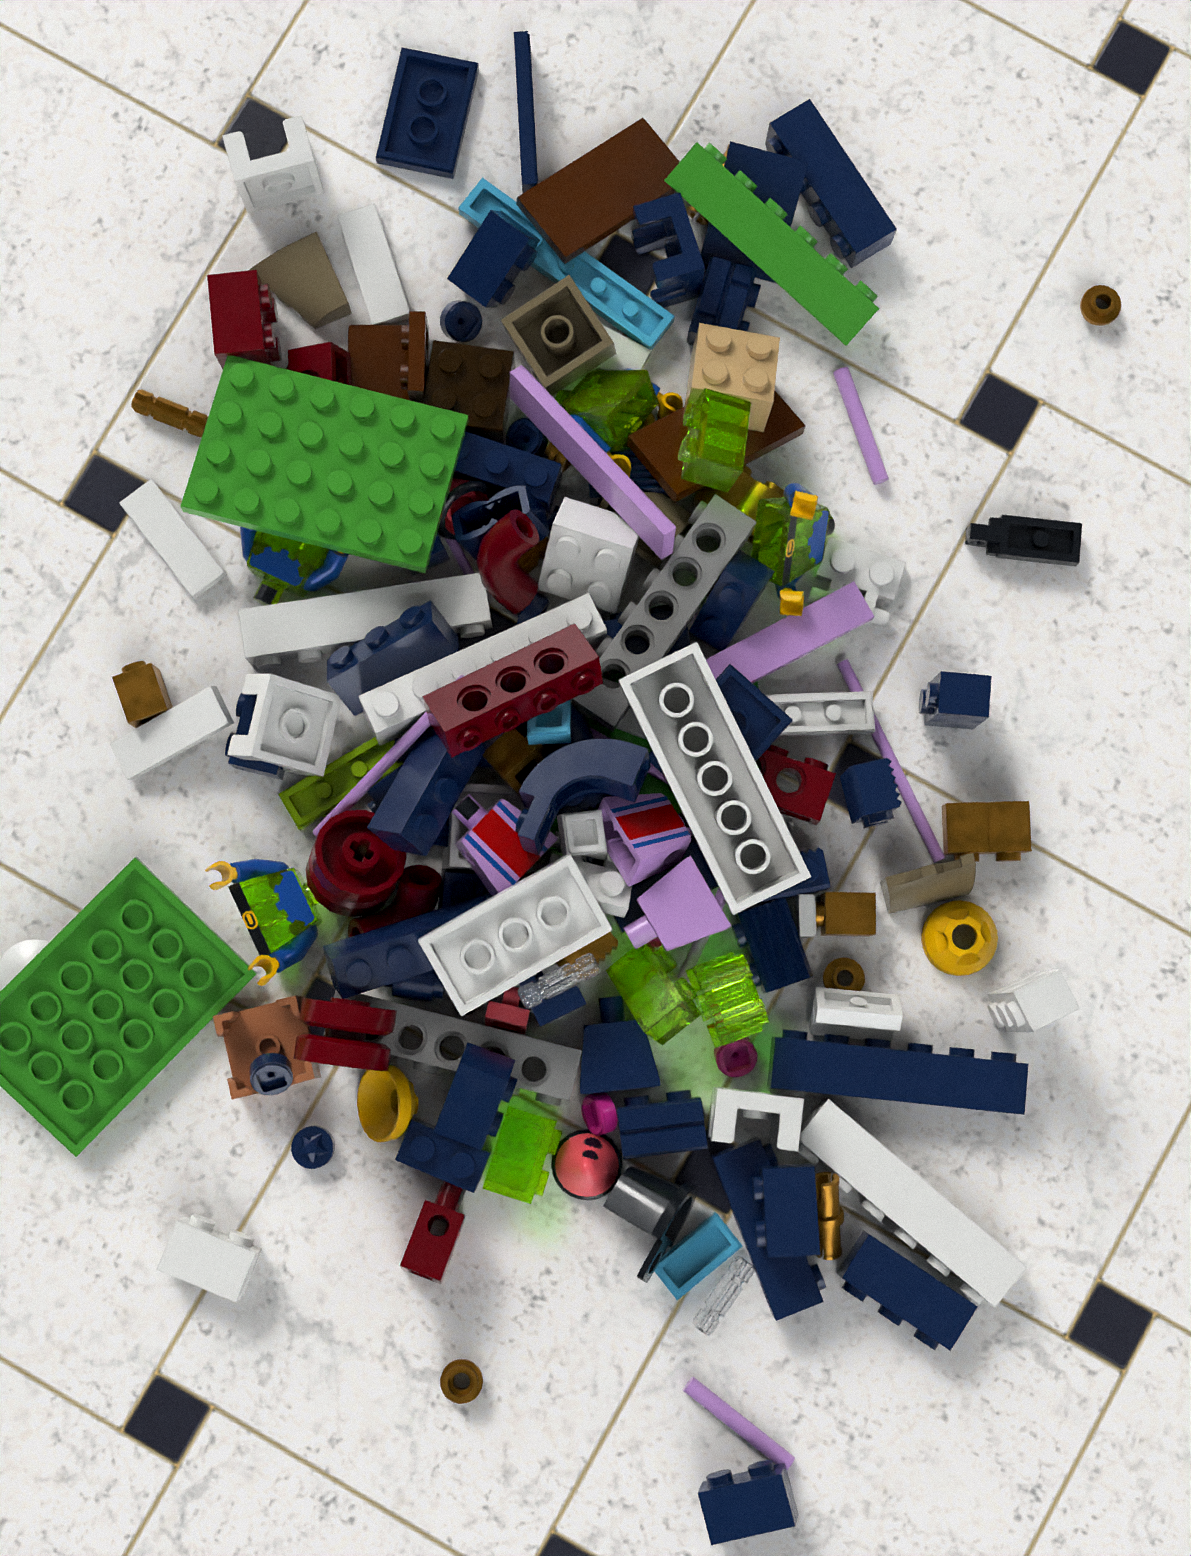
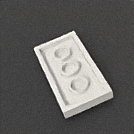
M568 853L420 937L418 942L460 1016H463L613 929L571 854Z

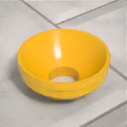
M958 900L941 904L928 915L922 927L921 942L926 957L938 970L950 975L964 976L978 972L989 963L996 951L998 936L993 919L983 908L972 902ZM961 924L970 926L976 937L974 945L967 950L957 948L952 940L953 930Z
M389 1065L388 1071L366 1070L359 1083L357 1093L358 1115L364 1132L370 1139L376 1142L398 1139L406 1131L414 1114H417L419 1100L414 1092L413 1083L394 1065Z

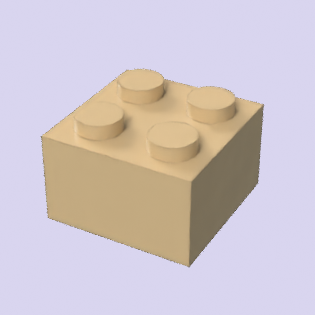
M699 323L691 353L683 418L764 432L774 401L780 337Z

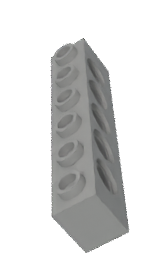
M716 494L708 504L701 501L688 520L693 526L685 538L679 534L675 537L673 553L667 556L670 559L661 571L654 568L643 583L641 589L646 591L638 605L631 601L621 614L618 623L623 625L614 639L607 635L596 650L600 660L602 675L607 670L615 669L620 671L625 677L666 657L711 593L723 570L750 537L757 522ZM702 536H711L717 541L719 548L714 552H704L699 549L696 540ZM679 569H687L693 573L695 582L690 586H680L674 581L672 575ZM657 602L665 603L670 607L672 615L666 620H657L651 616L649 607ZM632 636H641L647 641L649 648L642 654H632L627 650L625 642ZM604 684L595 687L587 694L572 698V704L611 732H614L631 707L621 687L611 689Z
M335 990L334 998H341L337 990ZM365 994L345 998L348 1000L370 1002V1007L397 1010L393 1033L387 1036L379 1035L373 1040L368 1038L365 1040L386 1044L391 1049L389 1063L397 1064L398 1057L413 1060V1069L437 1075L440 1067L455 1071L456 1073L461 1057L457 1060H449L443 1055L441 1050L443 1041L448 1036L454 1035L463 1041L464 1050L467 1042L485 1049L489 1046H497L502 1049L506 1057L515 1060L511 1076L518 1080L513 1095L519 1096L520 1088L537 1092L535 1100L559 1106L561 1099L570 1100L582 1050ZM410 1025L419 1027L423 1033V1042L415 1050L407 1049L401 1041L403 1030ZM532 1056L541 1058L546 1065V1074L538 1081L528 1080L522 1072L524 1061Z

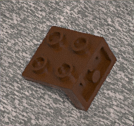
M409 311V325H350L348 327V352H350L352 386L423 404L429 365V325L426 311Z

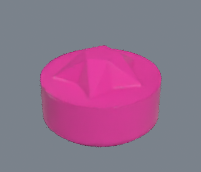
M730 1033L723 1036L716 1043L714 1059L723 1074L729 1077H742L751 1072L755 1067L757 1051L749 1037L741 1033Z
M599 1092L584 1097L581 1111L583 1120L590 1132L600 1136L614 1131L617 1127L618 1119L615 1105L606 1092Z

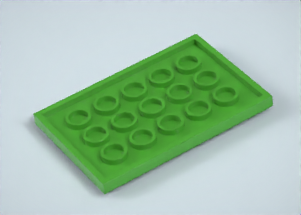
M228 355L180 507L185 513L426 573L469 417L466 414Z
M135 857L0 991V1086L77 1157L213 1019V1016L217 1015L241 991L257 972L253 968L248 971L249 964L138 857Z

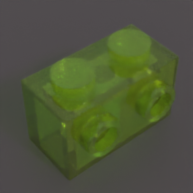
M704 388L695 403L689 402L683 418V426L688 427L687 436L683 438L678 453V460L683 461L681 479L728 493L743 472L751 402Z
M646 943L638 949L632 948L605 971L643 1032L663 1046L702 1014L693 1001L698 997L693 987L684 977L678 978L673 969L678 965L671 954L666 952L663 946L657 950L650 943Z
M509 1105L482 1189L529 1204L532 1203L534 1194L543 1196L550 1172L542 1170L547 1153L551 1155L556 1154L563 1132L555 1129L557 1119Z

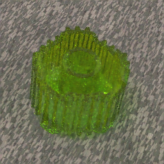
M730 952L685 970L693 993L701 991V995L696 996L695 1002L703 1022L710 1019L712 1021L706 1027L714 1048L763 1031L761 1025L770 1022L743 953L734 956V953Z

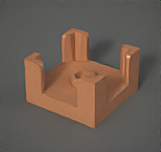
M295 995L276 1000L274 1003L213 1016L217 1036L224 1037L233 1077L227 1079L231 1099L258 1094L251 1086L249 1069L251 1063L257 1057L266 1053H278L289 1059L293 1072L291 1085L321 1078L318 1063L293 1059L297 1036L303 1033L311 1034L310 1026L305 1025L299 1020L303 996Z

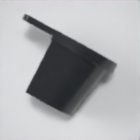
M631 1166L618 1179L603 1207L657 1239L637 1275V1278L647 1283L668 1246L672 1247L686 1222L695 1202L698 1188L690 1182H685L681 1186Z

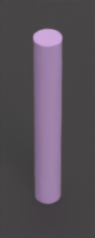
M848 367L840 368L833 372L869 474L874 485L883 483L889 478Z
M692 1377L683 1388L685 1393L768 1459L772 1460L773 1463L776 1465L785 1463L786 1469H789L795 1459L793 1455L696 1378Z

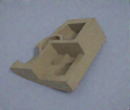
M317 232L287 245L249 269L257 270L262 284L268 283L270 290L276 294L278 300L287 307H292L297 311L302 319L314 329L352 314L347 298Z
M966 854L960 856L958 860L931 864L885 877L880 882L888 914L969 895L973 889L976 874L974 854Z

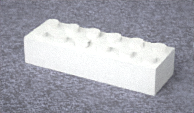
M695 642L619 679L618 682L731 913L734 915L810 878L811 875L698 643Z

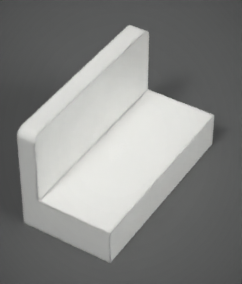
M815 987L809 1026L810 1033L824 1036V1034L849 1036L851 1039L861 1040L871 1038L892 1041L894 1030L900 1031L903 1017L899 995Z

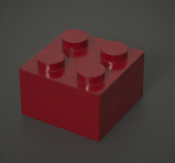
M257 270L207 275L214 355L222 369L228 355L276 366L275 362L282 361L279 337H275L272 324L278 322V312L275 298H271L269 284H262Z

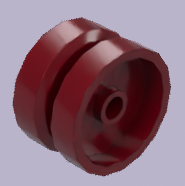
M346 810L331 817L318 832L305 868L307 886L316 901L330 912L346 917L366 916L381 909L392 896L396 884L403 874L407 860L406 852L393 850L367 828L375 814L367 810Z
M331 997L330 1001L302 998L299 1020L305 1025L325 1028V1035L303 1033L297 1036L293 1059L349 1068L388 1071L391 1049L386 1044L365 1041L366 1033L384 1036L393 1033L397 1010L370 1007V1002Z

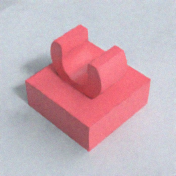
M512 987L505 991L502 1003L489 1000L485 1014V1025L525 1035L530 1010L519 1008L522 989Z

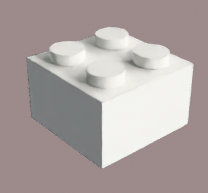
M564 497L552 524L538 590L570 600L589 593L596 608L615 614L627 584L639 535L618 513Z

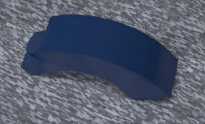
M589 739L564 746L544 758L529 773L519 790L525 808L518 818L516 833H518L522 849L539 856L557 814L566 803L577 796L601 792L635 803L651 766L648 748L622 740Z

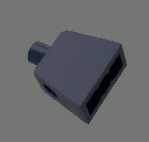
M623 996L598 998L601 1023L584 1025L580 1094L661 1086L643 1019L626 1021Z

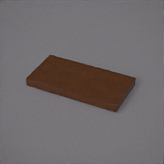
M641 118L518 196L516 205L562 262L566 264L634 220L633 206L674 194L676 191L664 180L680 161L647 121Z
M774 391V401L764 432L683 418L684 407L628 435L626 444L675 503L802 435L806 425L781 396Z

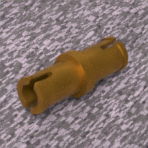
M819 1172L815 1174L820 1255L816 1256L818 1258L823 1256V1260H834L842 1255L840 1225L844 1222V1210L839 1206L840 1181L839 1176L835 1173L832 1175L831 1182V1172Z

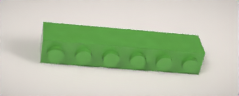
M696 142L664 181L677 193L680 192L681 196L847 346L880 309L873 303L878 296L861 280L854 286L843 275L848 268L830 253L826 258L821 256L813 248L818 241L801 225L796 231L787 225L783 220L788 214L775 201L769 198L764 204L753 194L758 186L742 171L739 170L735 176L723 166L727 158L710 142L705 148Z

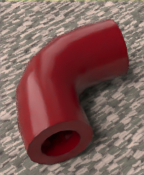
M516 509L498 520L481 541L477 557V565L483 586L498 603L512 614L524 610L534 599L539 587L538 582L518 564L522 555L538 544L539 534L529 517Z
M424 865L405 867L399 880L396 897L392 902L377 913L351 919L348 925V938L434 911L438 902L442 881L440 873Z

